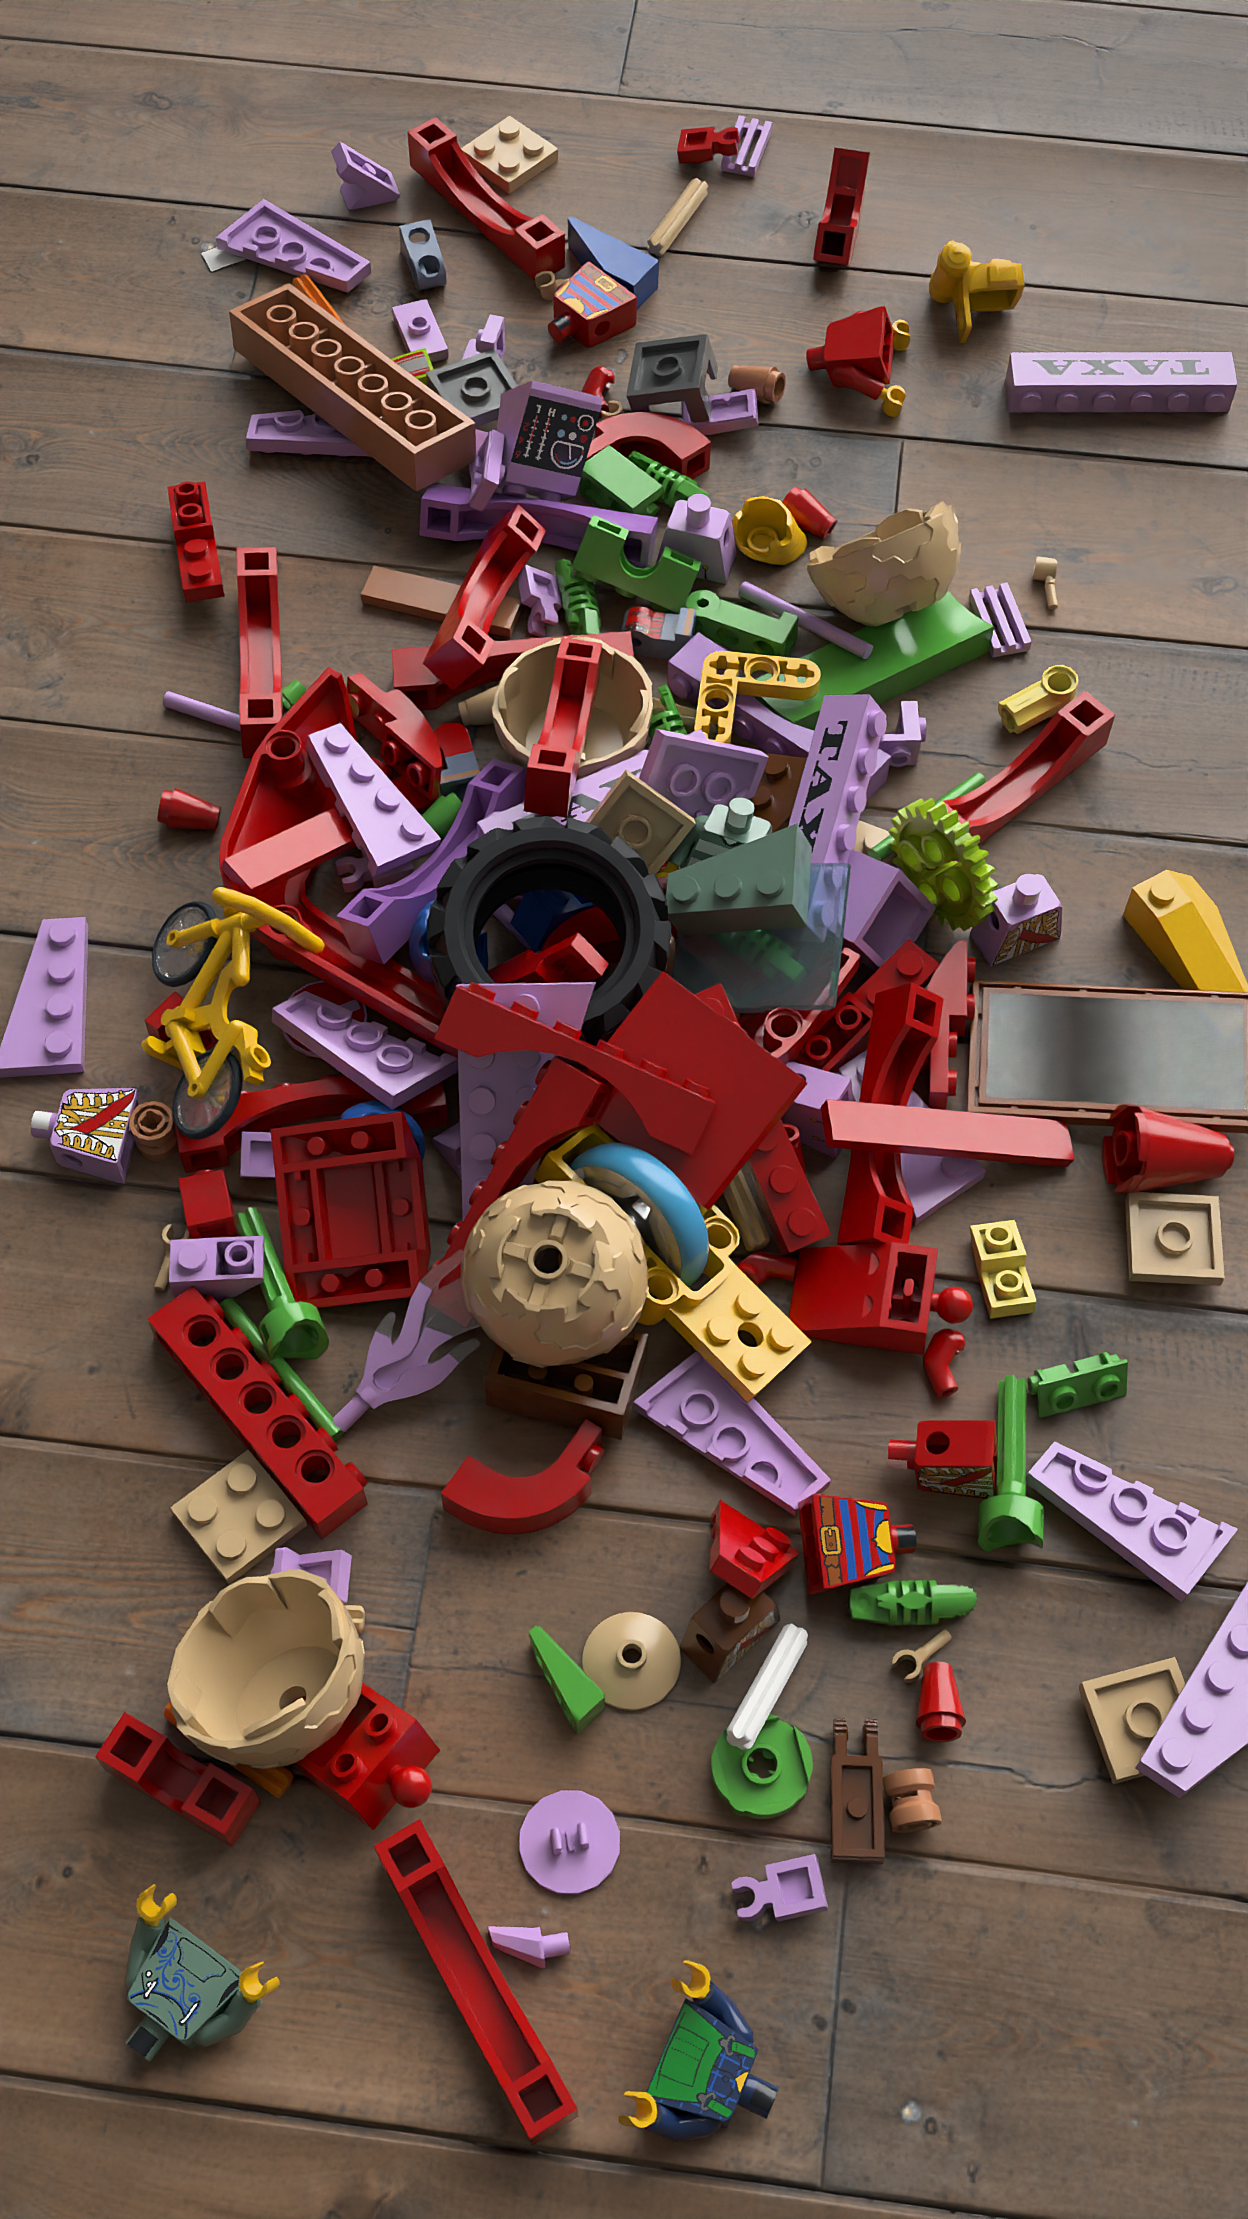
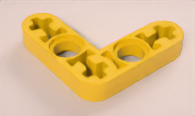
M730 651L710 653L703 663L694 732L701 729L708 739L710 723L718 724L716 740L712 741L730 744L737 694L799 701L813 698L819 690L820 669L815 663L806 659ZM718 669H726L723 675L716 674ZM739 670H743V678L738 677ZM757 670H764L769 672L772 677L767 681H757L751 677V674ZM780 674H785L784 682L779 681ZM798 677H805L806 682H797ZM712 698H721L728 705L722 709H712L707 706L706 702Z

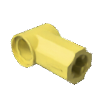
M1064 665L1049 667L1044 671L1040 681L999 702L998 712L1007 730L1010 733L1015 732L1019 734L1049 717L1053 718L1060 709L1075 699L1078 686V676L1075 671Z

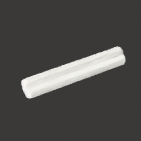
M788 1624L781 1630L727 1728V1741L731 1746H737L741 1750H748L753 1746L807 1646L808 1633L805 1629Z

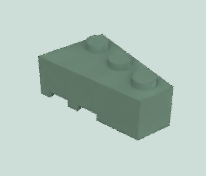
M798 823L669 873L666 891L668 919L680 935L807 927L812 846Z

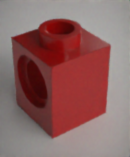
M208 1169L199 1170L188 1177L178 1179L186 1225L191 1239L238 1237L230 1190L223 1169L216 1171Z

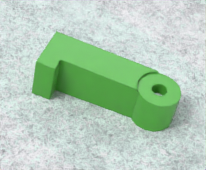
M697 590L687 597L686 608L696 609V634L699 632L715 643L741 653L788 657L797 642L799 616L784 611L780 619H776L742 606L719 600L715 593L708 590Z

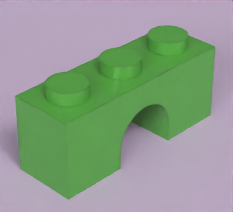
M593 515L571 568L578 570L579 576L588 581L599 583L602 580L615 586L614 590L625 597L636 598V596L651 601L650 605L660 612L671 614L674 611L680 613V608L684 607L699 572L701 561L665 546L661 558L655 565L648 568L636 567L627 560L624 554V542L629 530Z

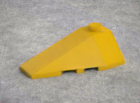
M1165 870L1132 887L1123 916L1183 990L1248 992V984L1219 910L1192 876ZM1200 1010L1223 1040L1242 1031V1012Z

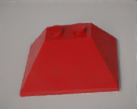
M404 1112L270 1129L285 1277L295 1302H307L317 1308L411 1297L419 1281L425 1284L431 1255V1241L422 1159Z

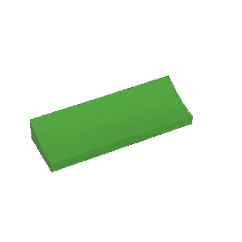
M947 591L940 601L919 611L911 610L904 613L899 619L879 626H867L852 633V635L873 645L872 653L867 659H863L834 643L799 658L812 661L820 669L819 690L813 698L801 701L754 696V698L783 719L815 731L824 695L870 694L878 705L989 652L994 626L975 616ZM767 673L755 680L767 681L772 675ZM780 674L779 681L784 682L785 674ZM798 677L797 682L805 683L806 678Z

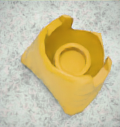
M765 496L749 498L745 500L743 508L733 516L732 526L735 543L739 550L747 557L771 565H786L795 561L805 552L807 546L806 535L797 525L791 512L780 500Z

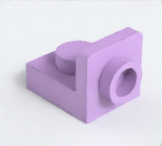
M489 315L485 328L478 330L476 339L469 340L462 360L495 349L501 360L503 359L506 351L504 317Z

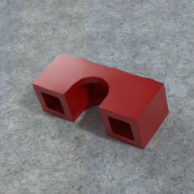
M126 1712L123 1713L95 1755L106 1772L233 1848L261 1803L252 1787L212 1763H209L207 1767L175 1747L168 1737Z

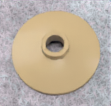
M638 1612L619 1613L602 1621L589 1635L583 1650V1672L605 1693V1703L607 1705L626 1711L643 1710L661 1702L674 1688L681 1668L680 1649L672 1632L658 1619ZM633 1648L638 1650L641 1654V1659L636 1663L626 1662L622 1655L627 1649Z

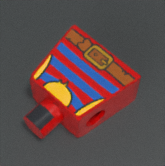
M588 261L555 292L553 297L554 320L548 324L549 334L558 343L572 336L584 346L594 347L637 325V296Z
M813 1494L798 1502L808 1595H817L889 1575L896 1570L895 1555L912 1554L916 1550L917 1538L914 1527L911 1524L891 1525L889 1507L885 1502L824 1494Z

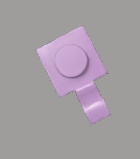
M525 564L517 575L522 604L532 608L528 619V631L530 634L544 638L546 636L545 623L556 626L558 624L557 611L562 607L557 576Z

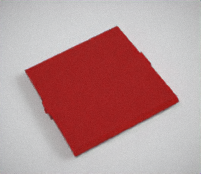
M662 971L608 1040V1043L625 1050L622 1059L637 1066L640 1065L642 1059H645L667 1069L668 1072L665 1078L679 1085H682L684 1079L687 1078L711 1089L708 1098L715 1100V1107L693 1155L649 1136L638 1113L615 1087L595 1123L621 1143L642 1149L661 1161L681 1180L694 1200L709 1211L808 1082L747 1036L748 1033L740 1027L739 1023L733 1022L726 1016H721L675 979Z

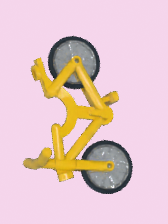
M224 887L214 889L212 900L216 904L223 906L226 918L218 919L212 907L205 902L192 901L177 908L162 925L152 952V967L155 976L162 984L170 987L182 986L194 979L195 981L181 1005L173 1010L167 1009L162 1014L161 1023L165 1026V1033L171 1040L166 1043L158 1038L149 1036L141 1043L143 1050L148 1055L183 1070L184 1073L174 1093L173 1118L179 1132L185 1137L195 1140L208 1138L215 1134L232 1116L242 1090L243 1078L241 1067L244 1080L258 1086L264 1082L262 1071L271 1064L269 1054L257 1043L258 1031L239 1020H233L229 1023L227 1018V1005L232 991L238 986H246L250 980V933L254 932L256 928L269 925L281 931L315 955L322 953L325 947L322 939L290 916L254 897ZM232 952V960L221 971L222 967L224 966L225 962L227 961L229 955ZM220 973L211 1004L200 1007ZM211 1028L213 1035L219 1041L213 1050L205 1051L198 1032ZM231 1048L235 1049L233 1053L230 1052Z

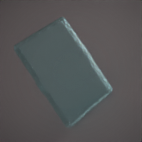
M844 862L811 863L807 927L681 936L677 931L671 977L693 994L721 983L733 1011H738L739 1013H765V1010H773L779 1007L795 1010H831L835 1008L851 865Z

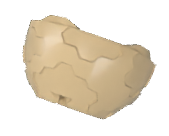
M941 501L926 512L917 509H906L888 516L876 527L875 531L837 548L828 546L816 548L810 552L811 562L805 565L813 585L830 606H834L850 619L866 626H879L901 618L904 613L911 610L916 612L940 601L949 590L960 562L961 542H959L958 520L955 516L953 505H946L944 501Z
M580 636L571 639L602 643L598 689L576 781L596 773L604 766L618 764L643 751L648 742L646 738L653 709L652 682L642 665L633 656H628L601 640ZM554 638L550 642L523 652L504 671L494 696V704L491 707L495 731L502 747L511 760H514L519 766L525 767L526 773L533 744H538L543 729L556 657L562 638Z
M569 1180L546 1181L534 1185L524 1184L504 1194L492 1203L480 1216L469 1234L461 1260V1283L466 1307L476 1318L488 1337L513 1357L512 1360L543 1368L545 1366L575 1364L594 1356L608 1353L632 1331L640 1318L649 1286H647L648 1267L643 1247L645 1244L632 1218L610 1196L596 1188ZM546 1248L558 1250L563 1257L560 1268L550 1274L542 1273L535 1267L537 1254Z
M287 1569V1571L260 1577H246L221 1590L213 1601H210L198 1612L195 1621L175 1650L167 1683L177 1728L197 1748L216 1759L235 1766L246 1764L251 1765L252 1768H275L288 1766L304 1759L307 1754L321 1747L338 1732L359 1699L364 1674L365 1652L363 1640L361 1641L350 1613L328 1585L327 1579L296 1569Z

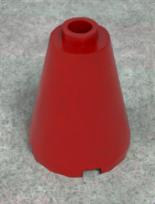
M1125 1103L1115 1108L1108 1120V1123H1115L1112 1136H1104L1102 1144L1104 1175L1108 1184H1116L1117 1188L1113 1190L1116 1193H1135L1220 1178L1226 1173L1227 1169L1231 1168L1234 1162V1148L1229 1143L1225 1134L1135 1104Z

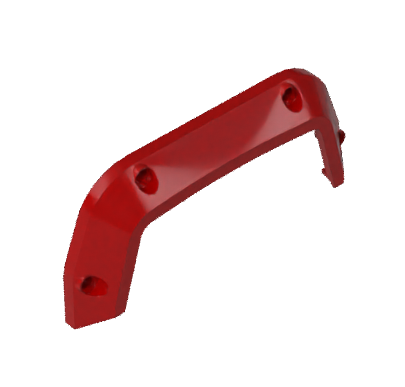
M329 666L269 731L253 754L220 842L219 865L224 888L242 893L221 870L225 858L336 807L335 802L337 798L330 787H325L304 747L308 735L339 723L357 742L349 693L340 672ZM319 865L253 896L293 918L322 939L325 945L322 953L315 955L281 931L269 925L256 928L250 935L267 946L272 956L282 961L289 960L443 1051L458 1058V1049L434 1039L445 1014L443 1003L436 993L435 986L391 958L383 965L352 954L340 923L310 902L307 897V890ZM845 947L836 961L806 979L798 989L792 988L780 997L775 996L750 1010L738 1020L740 1027L748 1033L747 1036L782 1063L786 1064L795 1060L799 1056L801 1048L857 972L861 955ZM600 1127L609 1137H613L611 1134H609L607 1131H605L602 1127Z

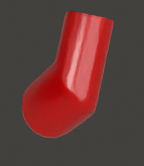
M604 366L592 369L581 392L603 397V390L611 389L609 383H615L614 373ZM604 397L598 419L602 418L601 411H606L607 413L609 411Z
M759 1251L754 1252L736 1266L756 1286H759L771 1277L794 1281L798 1259Z
M950 1328L939 1330L933 1335L923 1356L924 1368L938 1398L949 1396L958 1390L949 1364L954 1355H958L959 1351L964 1350L965 1339L958 1330H951Z

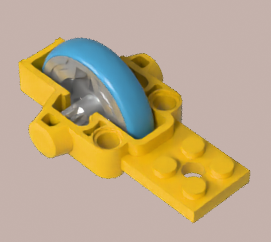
M596 1123L579 1131L558 1149L550 1151L545 1156L533 1176L539 1183L569 1180L600 1190L610 1196L632 1218L643 1240L649 1243L644 1242L645 1244L643 1245L648 1267L647 1286H649V1290L637 1322L644 1325H655L665 1318L747 1403L809 1346L811 1341L730 1260L729 1256L738 1246L740 1238L735 1225L715 1205L708 1211L695 1201L681 1180L657 1158L635 1146L615 1143ZM578 1156L569 1167L567 1163H569L572 1159ZM559 1252L558 1263L560 1267L563 1261L562 1254ZM701 1273L706 1274L710 1278V1281L700 1290L692 1291L689 1289L700 1277ZM738 1330H745L751 1333L756 1339L757 1347L744 1345L738 1338Z

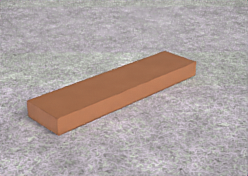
M373 565L361 592V600L363 604L443 622L461 585ZM504 596L492 620L489 633L511 638L522 610L521 599Z

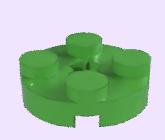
M769 1714L753 1746L748 1750H741L737 1746H731L728 1743L727 1726L715 1744L710 1765L713 1785L720 1798L728 1804L729 1809L734 1814L748 1816L753 1819H772L791 1811L804 1798L813 1771L811 1750L803 1734L797 1728H792L788 1723L779 1720V1717ZM762 1753L765 1761L773 1760L776 1765V1771L769 1770L770 1777L764 1779L759 1778L757 1773H750L747 1762L753 1764L754 1759L751 1757L752 1755Z

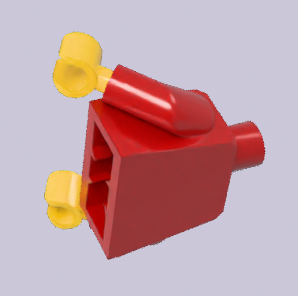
M885 306L868 311H858L850 317L832 322L827 326L825 346L807 349L806 360L810 371L826 369L833 386L856 390L874 400L880 398L883 400L882 410L885 414L893 417L898 416L906 396L905 391L900 386L895 385L886 389L884 385L890 384L893 349L902 351L908 348L911 339L909 325L904 320H897L892 325Z

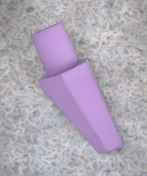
M488 1926L493 1948L540 1968H546L545 1958L570 1954L567 1932L541 1936L540 1927Z

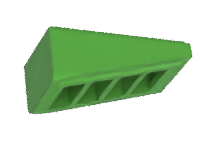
M535 1625L529 1631L531 1650L572 1729L579 1734L605 1710V1693L540 1626L537 1627Z

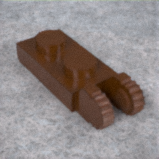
M834 1718L832 1731L833 1755L830 1758L831 1863L883 1865L885 1858L882 1756H878L877 1719H865L864 1726L862 1727L864 1756L847 1755L848 1726L846 1725L845 1718Z

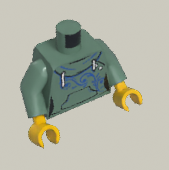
M156 1884L142 1892L137 1899L136 1907L140 1916L130 1943L125 1984L129 1991L126 1999L145 2014L143 2020L125 2043L149 2062L152 2061L170 2035L192 2050L197 2045L208 2047L240 2033L260 2006L262 1998L276 1991L280 1985L278 1977L267 1981L263 1986L260 1984L258 1972L265 1964L263 1961L246 1968L242 1972L171 1917L164 1923L163 1917L174 1909L177 1904V1898L175 1894L170 1893L164 1898L161 1907H159L153 1900Z

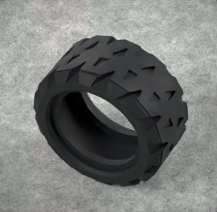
M541 816L513 821L512 830L494 828L467 846V855L465 857L456 858L451 862L437 885V898L431 904L429 910L427 937L435 990L443 1003L444 1012H446L455 992L456 985L470 984L471 981L477 984H496L485 972L476 954L478 938L491 915L507 901L521 894L536 890H562L589 900L603 911L615 927L621 942L623 954L620 962L609 979L592 993L581 1028L582 1034L579 1038L595 1047L599 1040L608 1042L661 972L664 971L666 973L670 954L671 922L668 920L667 900L654 873L649 874L641 855L620 837L617 836L612 841L601 827L594 824L567 818L566 825H562L550 816Z

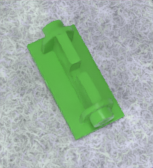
M1103 1352L1097 1356L1074 1361L1075 1373H1070L1065 1364L1044 1370H1035L1034 1376L1027 1377V1384L1032 1395L1038 1394V1417L1043 1418L1058 1413H1065L1073 1409L1110 1401L1127 1395V1359L1120 1360L1117 1354L1109 1355L1107 1352Z

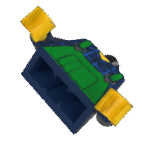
M689 1960L683 1961V1964L692 1971L690 1984L687 1986L679 1980L672 1979L671 1987L678 1993L692 1997L693 2001L685 1998L647 2091H626L624 2093V2097L632 2098L636 2103L637 2110L635 2116H618V2121L623 2126L641 2127L675 2142L711 2137L718 2131L719 2127L728 2128L737 2105L767 2119L779 2087L750 2074L759 2050L753 2045V2031L733 2000L710 1980V1974L706 1967Z

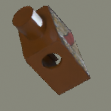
M726 1583L692 1616L682 1639L680 1650L713 1683H716L780 1621L777 1606L763 1592L751 1599L729 1583ZM704 1638H706L711 1643L714 1651L709 1649L704 1644V1642L702 1641Z

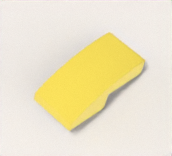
M1015 1220L970 1226L975 1263L990 1319L1035 1313L1037 1301L1025 1268L1026 1252Z

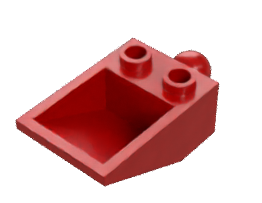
M896 1242L801 1248L789 1319L807 1338L924 1355L930 1311L937 1312L940 1318L947 1323L958 1324L967 1320L971 1315L973 1301L969 1293L960 1287L946 1288L940 1294L933 1293L938 1248ZM914 1286L918 1288V1291L913 1293Z
M362 1682L357 1704L352 1708L338 1732L321 1747L307 1754L304 1759L291 1765L343 1809L374 1831L396 1803L405 1808H417L429 1799L432 1792V1781L424 1769L439 1753L440 1749L417 1719Z

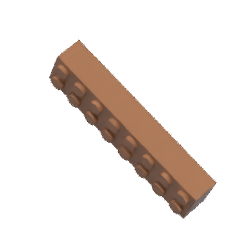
M291 284L283 285L229 310L233 348L235 351L416 492L474 462L476 455V432L473 420Z

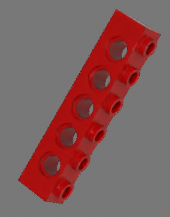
M191 1286L147 1318L154 1337L323 1540L368 1505L363 1488L368 1484L365 1477L351 1461L346 1465L341 1462L335 1454L338 1447L324 1428L321 1427L315 1431L306 1418L310 1414L301 1400L294 1393L287 1397L277 1386L281 1383V1379L273 1367L266 1360H263L261 1363L255 1360L250 1354L253 1346L245 1334L238 1327L232 1331L222 1320L226 1315L218 1302L210 1294L203 1298L196 1288ZM203 1336L215 1337L213 1342L207 1346L198 1347L194 1345ZM237 1368L243 1370L242 1374L236 1379H222L223 1374L230 1369ZM258 1402L271 1403L270 1408L264 1413L253 1414L249 1412L251 1407ZM295 1435L300 1437L299 1442L291 1448H280L277 1446L278 1442L285 1436ZM323 1469L329 1472L327 1478L322 1482L310 1483L306 1481L307 1476L314 1470Z

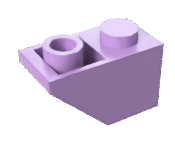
M264 1236L170 1240L169 1284L175 1298L191 1286H194L203 1298L210 1294L218 1303H222L225 1299L233 1298L264 1282Z

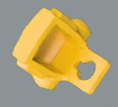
M951 240L944 245L938 255L936 269L930 277L929 293L931 298L937 302L950 303L953 301L959 342L966 343L972 329L970 312L1014 309L1021 298L1025 286L1021 264L1011 263L1009 260L991 259L988 263L984 264L972 262V254L969 248L963 243H956L954 240Z

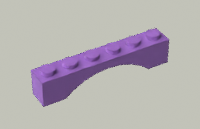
M437 483L431 484L421 498L419 536L452 541L484 539L488 530L519 504L546 529L541 543L578 551L592 516L596 515L629 530L624 542V554L632 565L639 568H648L654 555L658 517L495 492L481 512L470 507L471 489Z
M698 632L668 661V687L679 698L687 699L697 706L705 658L715 651L727 650ZM718 669L716 674L723 675L726 669ZM737 694L732 729L740 738L750 740L765 750L766 753L801 758L808 757L814 730L793 724L774 714L757 701L754 696ZM712 698L706 702L707 706L712 709H722L728 705L721 698ZM879 748L876 754V769L870 776L866 791V802L887 781L891 756Z
M492 759L468 784L462 805L452 827L429 859L412 874L394 884L380 888L363 889L337 915L352 954L384 965L410 937L417 915L425 905L436 900L437 885L451 862L456 858L465 857L467 855V846L478 839L477 822L485 819L491 813L502 812L524 802L526 785L525 767Z

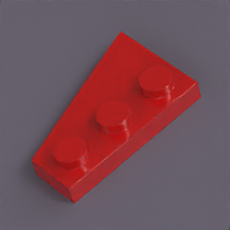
M721 1499L711 1515V1522L715 1523L711 1529V1537L715 1541L710 1548V1571L751 1599L788 1572L801 1553L790 1546L792 1541L784 1533L771 1527L766 1529L761 1527Z

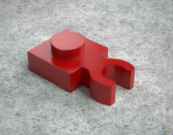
M715 126L681 130L677 148L679 164L691 162L699 164L705 161H712L714 154L719 153L724 156L737 155V143H740L738 128L730 127L720 132H716Z

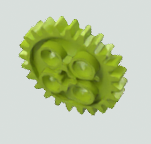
M920 798L897 811L898 816L891 820L894 827L889 830V834L895 839L889 843V847L898 855L892 861L901 866L904 875L936 907L930 918L937 914L940 925L944 926L949 923L954 931L959 927L966 931L970 927L973 928L989 918L988 915L995 910L992 904L998 901L997 896L992 892V890L998 887V884L989 877L990 874L995 872V868L986 864L984 859L989 856V852L979 849L978 843L981 838L979 835L973 837L970 835V823L968 821L963 824L959 823L958 811L954 810L948 814L946 804L941 802L936 805L933 798L925 802Z

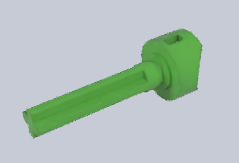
M248 1207L245 1213H237L234 1220L241 1237L264 1236V1282L259 1285L270 1313L262 1319L258 1331L269 1360L279 1357L316 1360L327 1350L330 1342L317 1307L307 1302H295L262 1216L257 1212L256 1207Z
M1007 1375L1005 1380H1001L998 1383L997 1496L983 1500L978 1506V1545L987 1552L1018 1543L1033 1544L1041 1549L1044 1546L1043 1506L1038 1501L1026 1497L1027 1383L1024 1378L1016 1379L1014 1375Z

